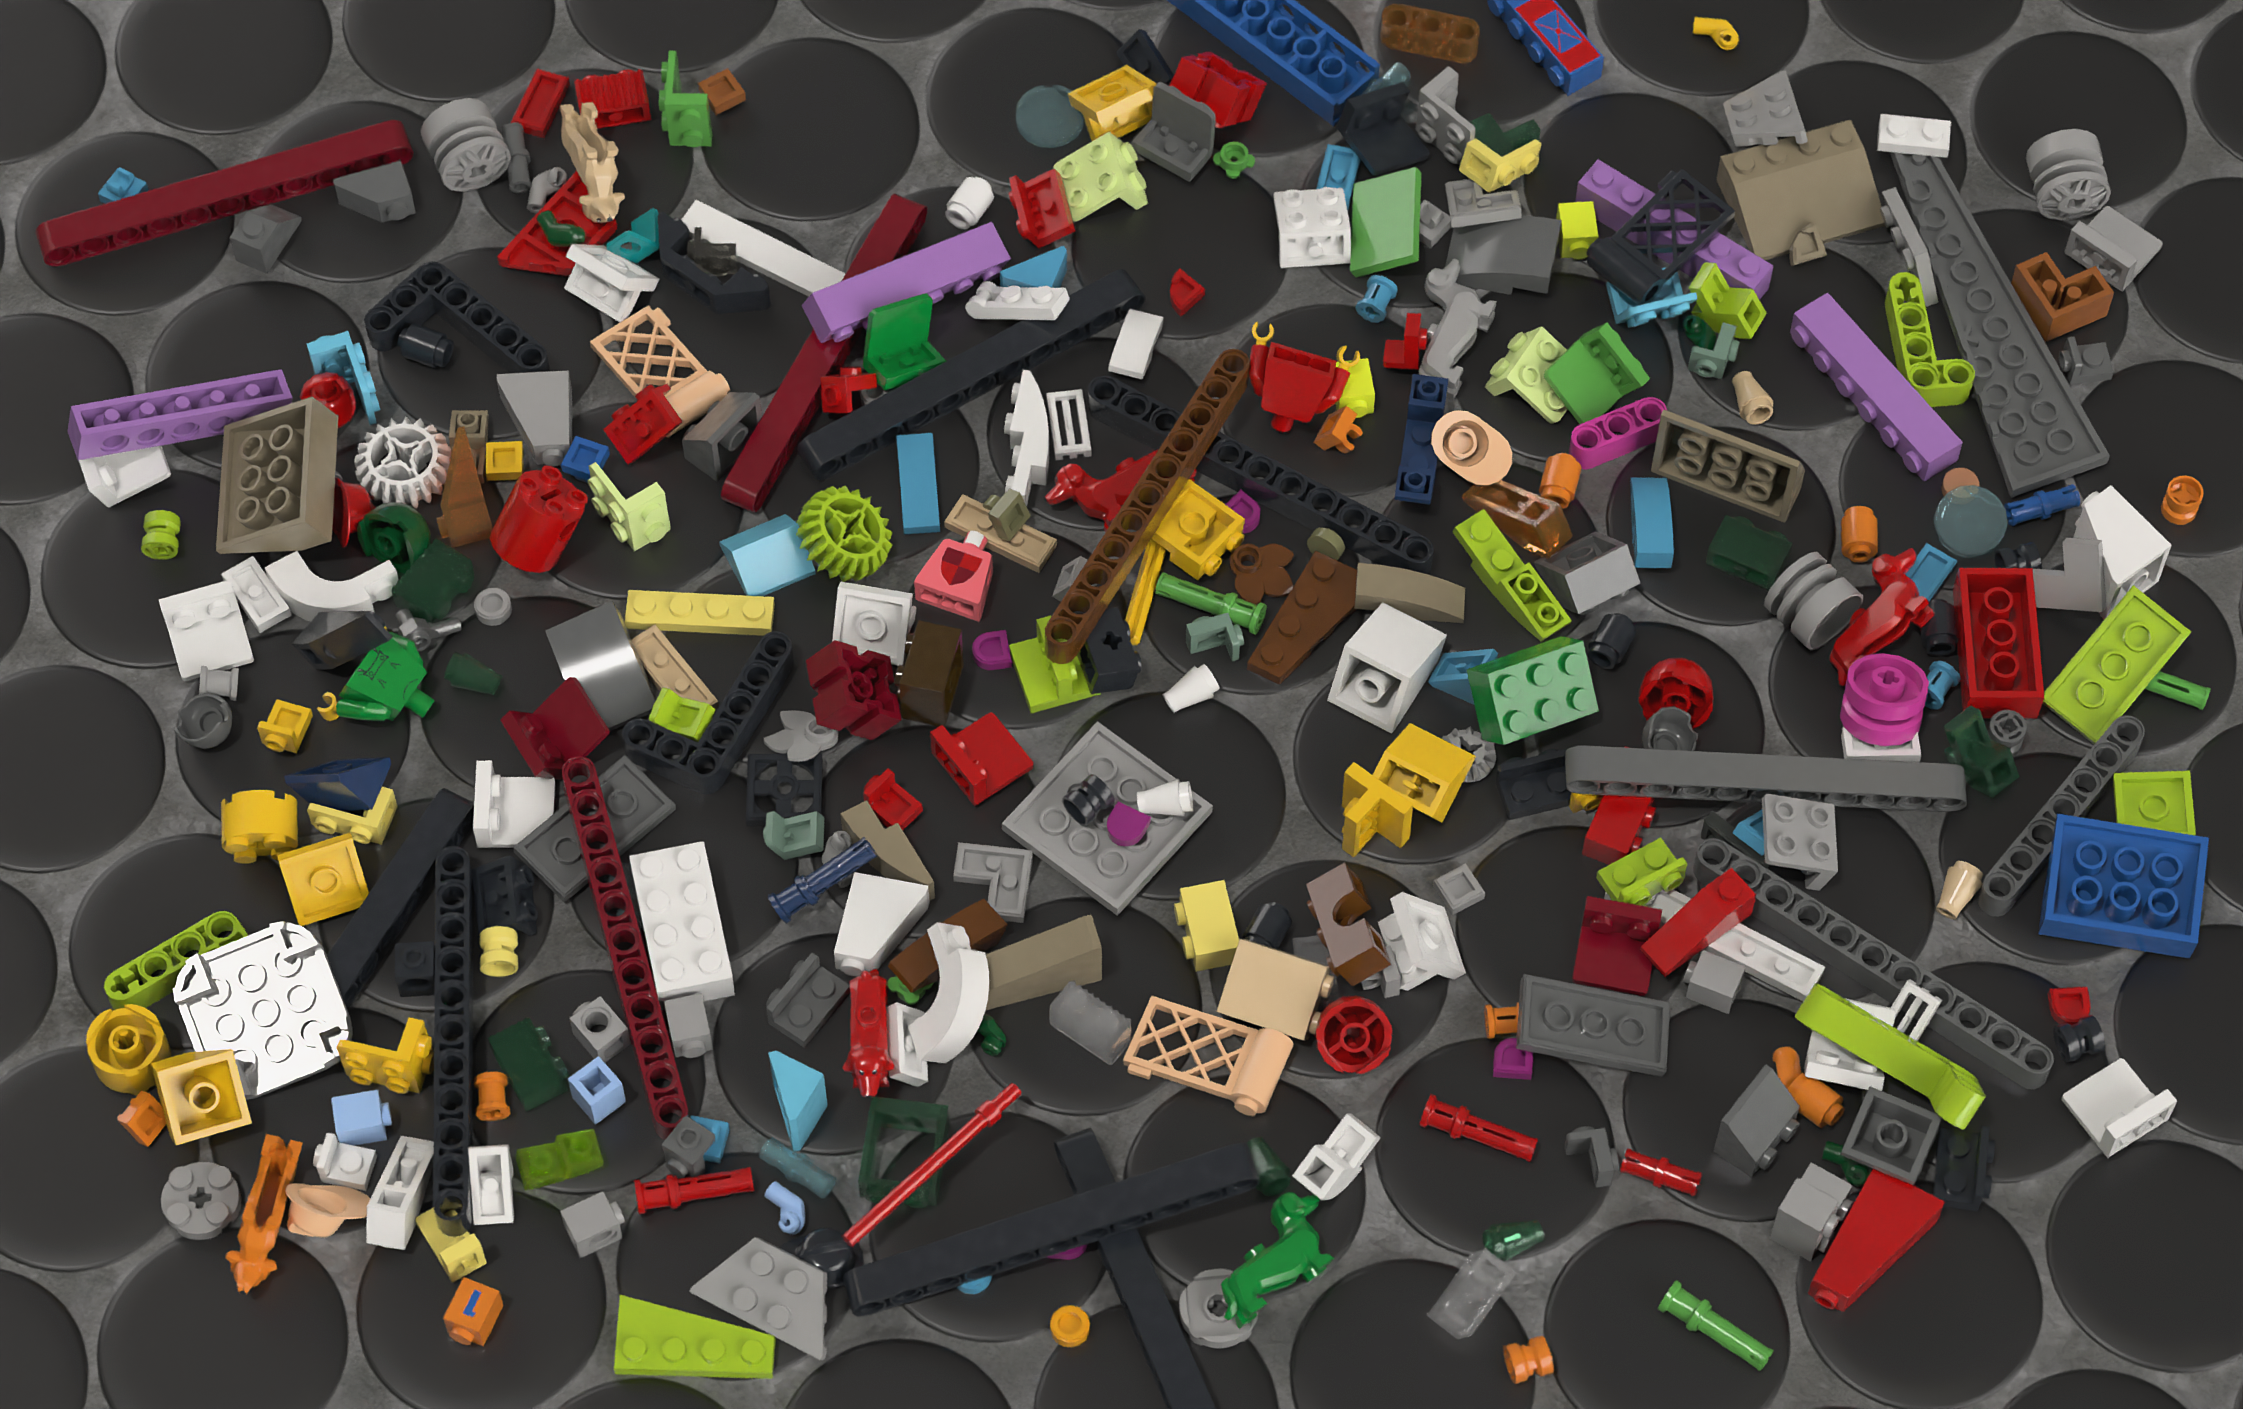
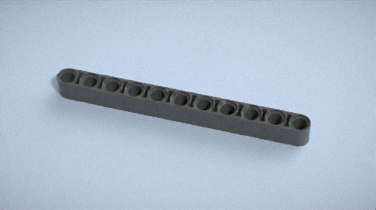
M1575 746L1565 751L1566 789L1578 794L1762 803V798L1766 794L1829 803L1839 807L1941 812L1958 811L1967 806L1964 768L1956 764L1603 746Z
M1709 838L1699 844L1693 872L1701 883L1708 885L1732 867L1741 878L1751 883L1748 886L1757 894L1752 911L1753 916L1891 1004L1894 1003L1903 988L1895 980L1908 981L1911 979L1917 983L1918 987L1925 988L1932 996L1942 999L1941 1004L1944 1007L1937 1008L1927 1027L2021 1087L2037 1089L2046 1083L2054 1063L2052 1051L2046 1045L1724 841L1717 838ZM1711 858L1717 860L1720 864L1711 865L1704 860ZM1768 899H1778L1783 904L1773 905L1768 901ZM1809 919L1815 924L1811 926L1802 924L1799 920ZM1840 939L1843 940L1847 945L1838 946L1834 944L1831 940ZM1872 959L1879 965L1869 966L1863 960ZM1910 993L1901 1008L1905 1013H1907L1916 998L1914 994ZM1925 1001L1914 1016L1918 1021L1928 1006V1003ZM1960 1021H1970L1976 1028L1964 1027ZM2001 1041L2008 1046V1049H2000L1993 1042ZM2034 1062L2041 1067V1069L2033 1070L2026 1065V1063Z

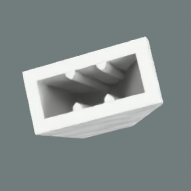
M854 872L834 950L836 969H840L845 974L851 976H860L864 970H878L928 910L930 903L928 886Z

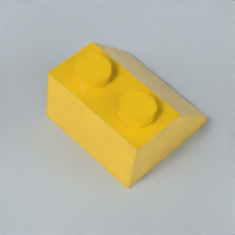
M232 1049L188 1052L151 1063L169 1136L175 1145L251 1124Z

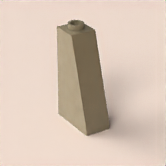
M1092 915L1080 917L986 954L989 970V993L985 1010L1101 981L1102 947Z

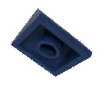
M390 757L336 759L284 777L286 784L309 804L314 803L340 811L372 810L390 769L391 760Z

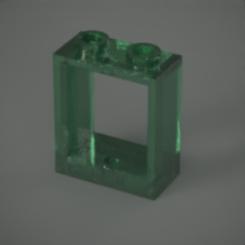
M881 1097L871 1098L858 1178L860 1197H865L873 1203H879L902 1182L873 1178L881 1127L935 1133L934 1153L947 1141L950 1122L948 1105ZM942 1167L929 1178L928 1184H922L903 1202L914 1208H924L927 1205L937 1206Z

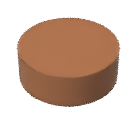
M1954 468L1944 476L1941 487L1942 494L1946 500L1953 504H1969L1977 496L1979 480L1969 469Z

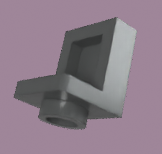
M683 1117L662 1144L667 1169L679 1178L703 1175L706 1172L703 1155L715 1142L714 1133L691 1118Z
M1584 1126L1573 1130L1572 1133H1568L1564 1146L1566 1155L1588 1153L1595 1187L1611 1186L1614 1171L1619 1170V1161L1616 1149L1609 1148L1605 1128L1594 1129L1590 1126Z

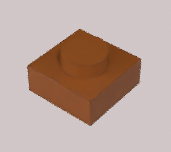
M728 68L698 83L699 92L708 95L709 106L716 115L746 100L745 91Z

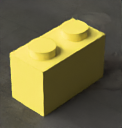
M1221 880L1180 888V903L1174 904V911L1178 926H1185L1187 936L1182 937V944L1186 959H1193L1196 972L1232 965L1239 937L1225 881Z

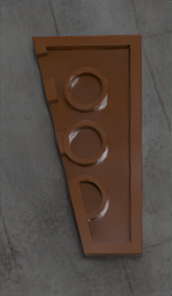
M1315 551L1248 660L1247 670L1280 685L1311 655V651L1322 640L1325 641L1334 633V629L1346 617L1349 618L1357 610L1355 609L1357 570Z

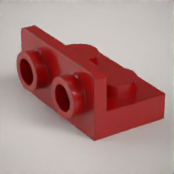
M651 384L635 395L638 401L631 407L629 404H626L611 415L614 421L603 429L627 464L635 462L683 423L664 396L671 390L668 384L657 388Z

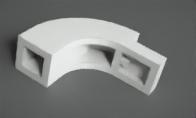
M298 551L265 567L267 577L286 602L290 611L310 622L319 612H374L372 603L386 600L395 591L401 589L397 571L390 560L353 579L339 582L324 580L313 574Z
M937 922L927 931L939 966V990L931 1008L908 1027L919 1060L946 1064L963 1051L981 1024L988 1001L989 970L985 952L971 950L969 937L964 927Z

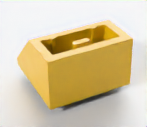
M1410 723L1384 751L1373 776L1410 801L1414 809L1442 823L1476 756Z

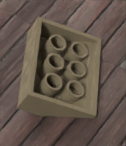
M1851 120L1806 132L1808 140L1806 143L1797 144L1795 136L1778 140L1777 145H1759L1721 156L1716 181L1727 204L1735 210L1734 219L1750 252L1763 260L1789 254L1792 241L1797 233L1805 226L1814 222L1818 224L1823 244L1885 226L1880 212V207L1882 206L1866 152Z
M309 397L224 426L216 551L218 553L302 551L332 541L338 415L314 397Z
M1663 410L1661 414L1651 472L1786 523L1803 482L1805 469L1801 461L1667 410Z

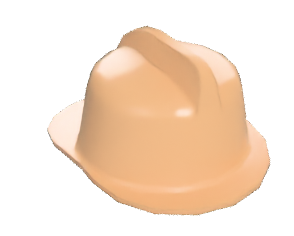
M1452 411L1436 422L1431 440L1434 453L1445 465L1461 477L1476 485H1490L1499 482L1507 475L1512 464V451L1508 441L1497 430L1468 411Z
M290 1184L285 1190L287 1197L291 1200L287 1228L291 1233L329 1237L336 1232L345 1219L367 1217V1205L371 1198L356 1189L345 1186Z

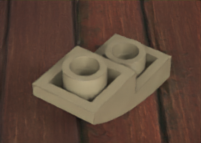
M452 410L449 442L452 452L450 459H452L453 468L447 469L450 475L449 483H485L488 411Z

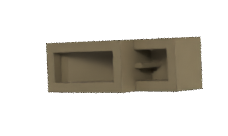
M1358 563L1355 609L1376 610L1383 602L1417 620L1463 623L1464 587L1412 570Z
M867 800L840 813L842 831L850 835L852 839L851 844L853 845L865 837L874 848L878 857L868 862L873 868L889 879L927 885L929 901L935 898L934 881L898 823L884 829Z

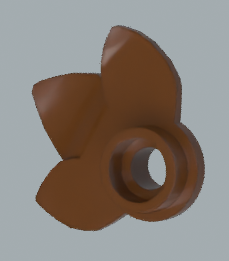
M1243 544L1237 547L1232 552L1229 562L1231 571L1236 575L1235 590L1243 600L1256 605L1261 602L1264 594L1270 597L1289 595L1293 588V583L1283 567L1289 564L1294 557V553L1279 544H1268L1260 548L1253 544ZM1244 561H1250L1254 565L1245 566L1241 563Z

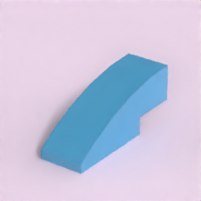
M1631 477V521L1635 568H1671L1674 546L1667 478Z

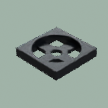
M818 753L815 757L806 761H789L787 754H748L746 825L766 826V814L768 812L760 810L754 801V796H772L776 800V813L784 819L816 811L822 815V753ZM792 764L807 770L814 780H797L792 775ZM777 765V774L771 780H756L763 771ZM781 783H789L792 788L789 793L781 794L778 792L777 787ZM814 795L813 803L806 811L791 812L792 800L796 796Z

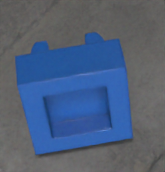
M575 436L561 463L562 472L573 475L575 479L588 483V479L591 478L589 465L596 462L603 469L610 455L609 447Z

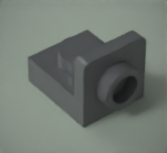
M2067 337L2063 351H2059V366L2062 372L2067 373L2070 385L2112 379L2114 371L2105 342L2077 346L2075 337Z

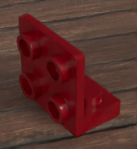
M568 677L533 713L509 710L500 719L535 777L563 780L562 768L564 763L575 756L587 757L610 733L576 677Z
M1587 896L1572 982L1646 996L1652 962L1640 949L1659 930L1662 909Z

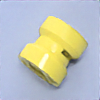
M503 926L490 927L481 931L480 947L484 950V954L480 957V970L482 973L488 976L504 977L517 972L518 956L514 953V949L518 946L517 931Z

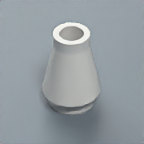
M1203 664L1198 668L1196 666L1192 667L1169 691L1162 695L1171 711L1175 713L1182 708L1213 698V693L1219 690L1220 687L1211 671Z
M1180 779L1146 791L1137 792L1139 811L1144 814L1184 816L1185 812L1193 811V798L1189 781L1180 782Z

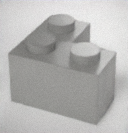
M1810 1163L1803 1177L1795 1180L1780 1205L1770 1239L1811 1262L1818 1250L1823 1253L1826 1251L1834 1237L1835 1232L1833 1231L1838 1221L1843 1222L1853 1205V1201L1848 1199L1852 1185L1821 1167Z

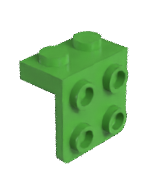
M669 50L668 62H662L661 79L662 83H665L664 90L659 92V110L662 111V131L668 132L670 145L711 146L712 128L708 95L681 93L677 51Z
M1608 323L1584 333L1544 372V378L1579 424L1602 416L1623 395L1642 387L1650 379L1641 363L1634 358L1621 341L1619 334Z

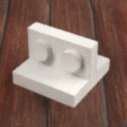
M571 244L566 255L567 258L576 264L564 289L619 322L629 317L640 292L654 291L660 280L631 261L608 251L607 247L603 245Z
M840 582L837 592L832 642L836 640L857 646L858 655L870 650L890 656L892 665H904L906 654H904L905 643L915 621L916 607L912 606L913 594Z
M1404 892L1392 897L1390 900L1394 913L1380 920L1378 924L1385 946H1391L1401 977L1400 989L1409 991L1437 974L1453 980L1464 975L1466 971L1445 907Z

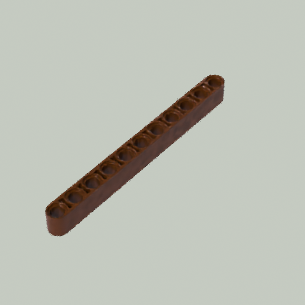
M1228 349L1219 355L1045 627L1044 649L1045 655L1053 663L1066 664L1077 656L1086 639L1093 631L1248 386L1250 361L1247 354L1242 350ZM1126 530H1135L1136 532H1128ZM1109 557H1118L1119 559H1110ZM1092 584H1100V585H1102V586L1095 587V586H1091V585H1092ZM1081 611L1084 612V614H1075L1073 612ZM1057 639H1065V640H1067V641H1065V642H1058V641H1056V640H1057Z

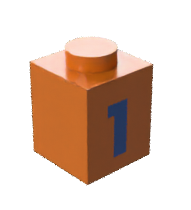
M463 1277L443 1317L449 1336L464 1345H470L473 1342L484 1346L504 1306L500 1291Z

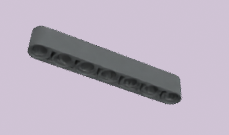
M2126 715L2118 717L1989 871L1978 896L1979 907L1985 914L1994 917L2005 915L2049 863L2057 816L2055 813L2059 812L2069 816L2086 818L2113 785L2114 773H2123L2133 761L2145 735V728L2140 720ZM2118 736H2125L2131 741L2121 740ZM2098 762H2106L2111 767L2101 766ZM2076 787H2084L2089 793L2081 792ZM2034 838H2041L2048 844H2039ZM2012 864H2020L2026 870H2017ZM1998 890L2005 896H1995L1990 891Z

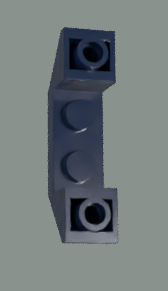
M1413 374L1394 500L1422 504L1431 503L1438 457L1434 453L1431 444L1432 431L1436 422L1444 416L1448 378Z

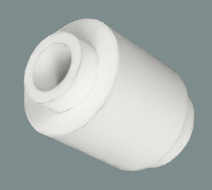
M967 177L947 203L945 215L949 222L964 230L975 225L994 199L990 184L980 177Z

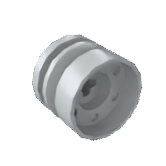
M472 98L454 100L436 109L423 122L420 132L422 140L431 158L434 159L436 169L440 173L444 185L449 189L460 192L479 189L499 178L508 168L511 159L509 149L506 143H504L501 133L497 131L496 123L488 106L481 100Z
M2080 129L2060 130L2040 138L2028 149L2026 155L2030 177L2034 183L2033 190L2036 195L2037 207L2042 215L2056 220L2077 219L2097 211L2109 200L2111 190L2107 181V173L2104 166H2102L2104 161L2096 135Z
M1811 552L1789 566L1772 585L1764 601V606L1773 615H1777V619L1783 625L1791 624L1790 632L1810 651L1819 649L1839 635L1849 624L1853 613L1860 609L1863 603V595L1844 577L1836 578L1837 570L1831 564H1826L1827 560L1818 552Z

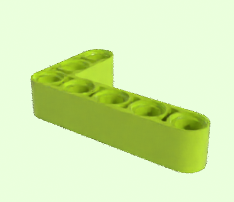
M1815 983L1795 1014V1017L1812 1030L1929 1097L1934 1111L1940 1117L1960 1129L1965 1130L1985 1098L1977 1078L1966 1069L1820 984Z

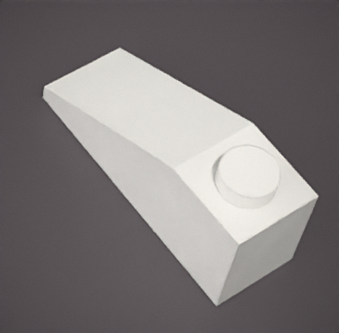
M406 1136L400 1137L367 1205L366 1243L405 1250L416 1226L415 1218L419 1216L433 1168V1141Z

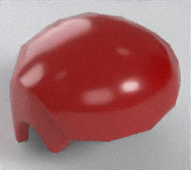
M333 372L314 375L303 384L300 399L314 397L338 415V428H342L352 420L356 410L353 388L342 375Z

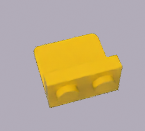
M408 1018L397 1051L343 1039L339 1040L336 1047L346 1075L349 1076L350 1080L360 1085L376 1083L385 1085L389 1090L396 1093L406 1094L408 1091L420 1094L426 1075H431L434 1071V1051L431 1045V1036H428L424 1021Z

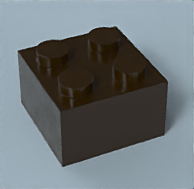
M918 620L915 633L909 632L904 649V654L908 655L905 665L899 664L895 677V686L899 687L897 698L898 703L901 704L902 719L938 727L943 725L945 727L964 666L962 629Z

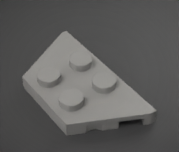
M1786 70L1778 72L1723 103L1735 146H1751L1754 144L1777 145L1778 137L1795 136L1797 144L1808 142Z
M755 1237L691 1287L690 1292L819 1360L825 1359L827 1347H824V1323H827V1307L824 1303V1296L827 1292V1272L759 1237Z

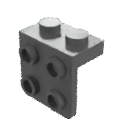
M1158 82L1153 88L1152 119L1132 141V147L1138 154L1191 182L1213 155L1216 115L1206 104L1189 98L1173 86Z

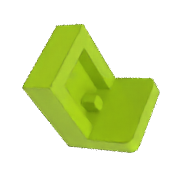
M663 687L653 705L649 720L698 742L711 722L716 709L708 703L680 697L671 689Z

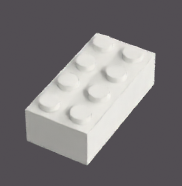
M704 841L629 856L653 979L661 1010L665 1009L664 1001L702 993L704 1002L735 995L731 967Z

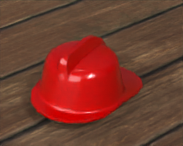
M335 477L332 529L337 535L341 546L345 548L349 540V534L356 533L359 522L376 507L372 504L364 486L342 482L341 479Z

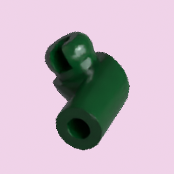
M1697 315L1686 317L1683 321L1686 336L1695 346L1714 351L1716 334L1713 329Z

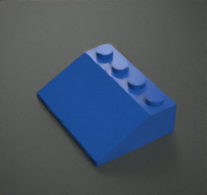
M2057 814L2042 898L2038 934L2190 959L2198 944L2209 838Z

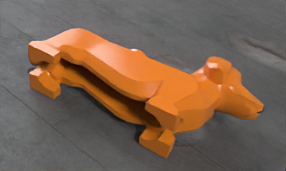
M269 1134L265 1136L256 1180L249 1194L238 1233L241 1248L240 1251H229L225 1256L230 1262L231 1272L241 1294H247L253 1286H258L262 1280L268 1277L271 1271L277 1269L276 1262L266 1257L268 1252L275 1246L287 1202L285 1190L294 1181L302 1142L290 1140L288 1148H286L285 1141L282 1138Z

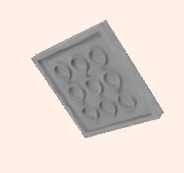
M1097 721L1002 822V830L1028 850H1033V854L1118 916L1212 813L1213 805L1192 791L1193 811L1185 812L1184 816L1146 813V815L1151 817V824L1138 843L1127 847L1113 843L1107 834V820L1116 803L1121 802L1139 811L1137 792L1146 791L1177 779ZM1090 774H1094L1109 787L1115 802L1106 810H1099L1096 813V818L1085 827L1077 823L1070 816L1062 803V798L1071 790L1077 791L1081 787V782Z

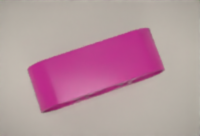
M1647 397L1578 425L1571 434L1569 455H1572L1579 462L1582 469H1591L1656 442L1660 417L1663 410H1667L1666 405L1657 398ZM1644 419H1652V420H1654V421H1653V422H1649V421H1646V420H1644ZM1612 432H1620L1622 435H1616ZM1580 445H1589L1591 448H1584Z

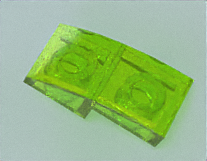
M594 1128L556 1135L554 1143L517 1149L515 1155L525 1190L577 1177L603 1166L604 1163Z

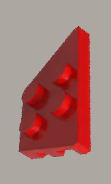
M576 171L497 256L498 265L520 270L564 276L571 275L576 263L566 257L570 247L551 245L537 222L538 215L544 211L553 212L559 224H572L582 227L586 235L582 245H603L617 230V222L614 218L610 222L596 223L585 216L579 199L581 196L588 195V191Z

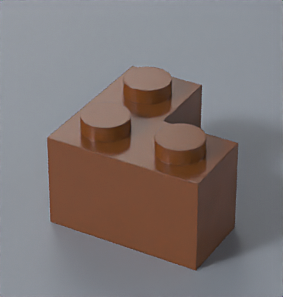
M2047 252L2016 265L2011 282L2037 330L2046 342L2107 316L2114 295L2113 290L2096 266L2065 279Z

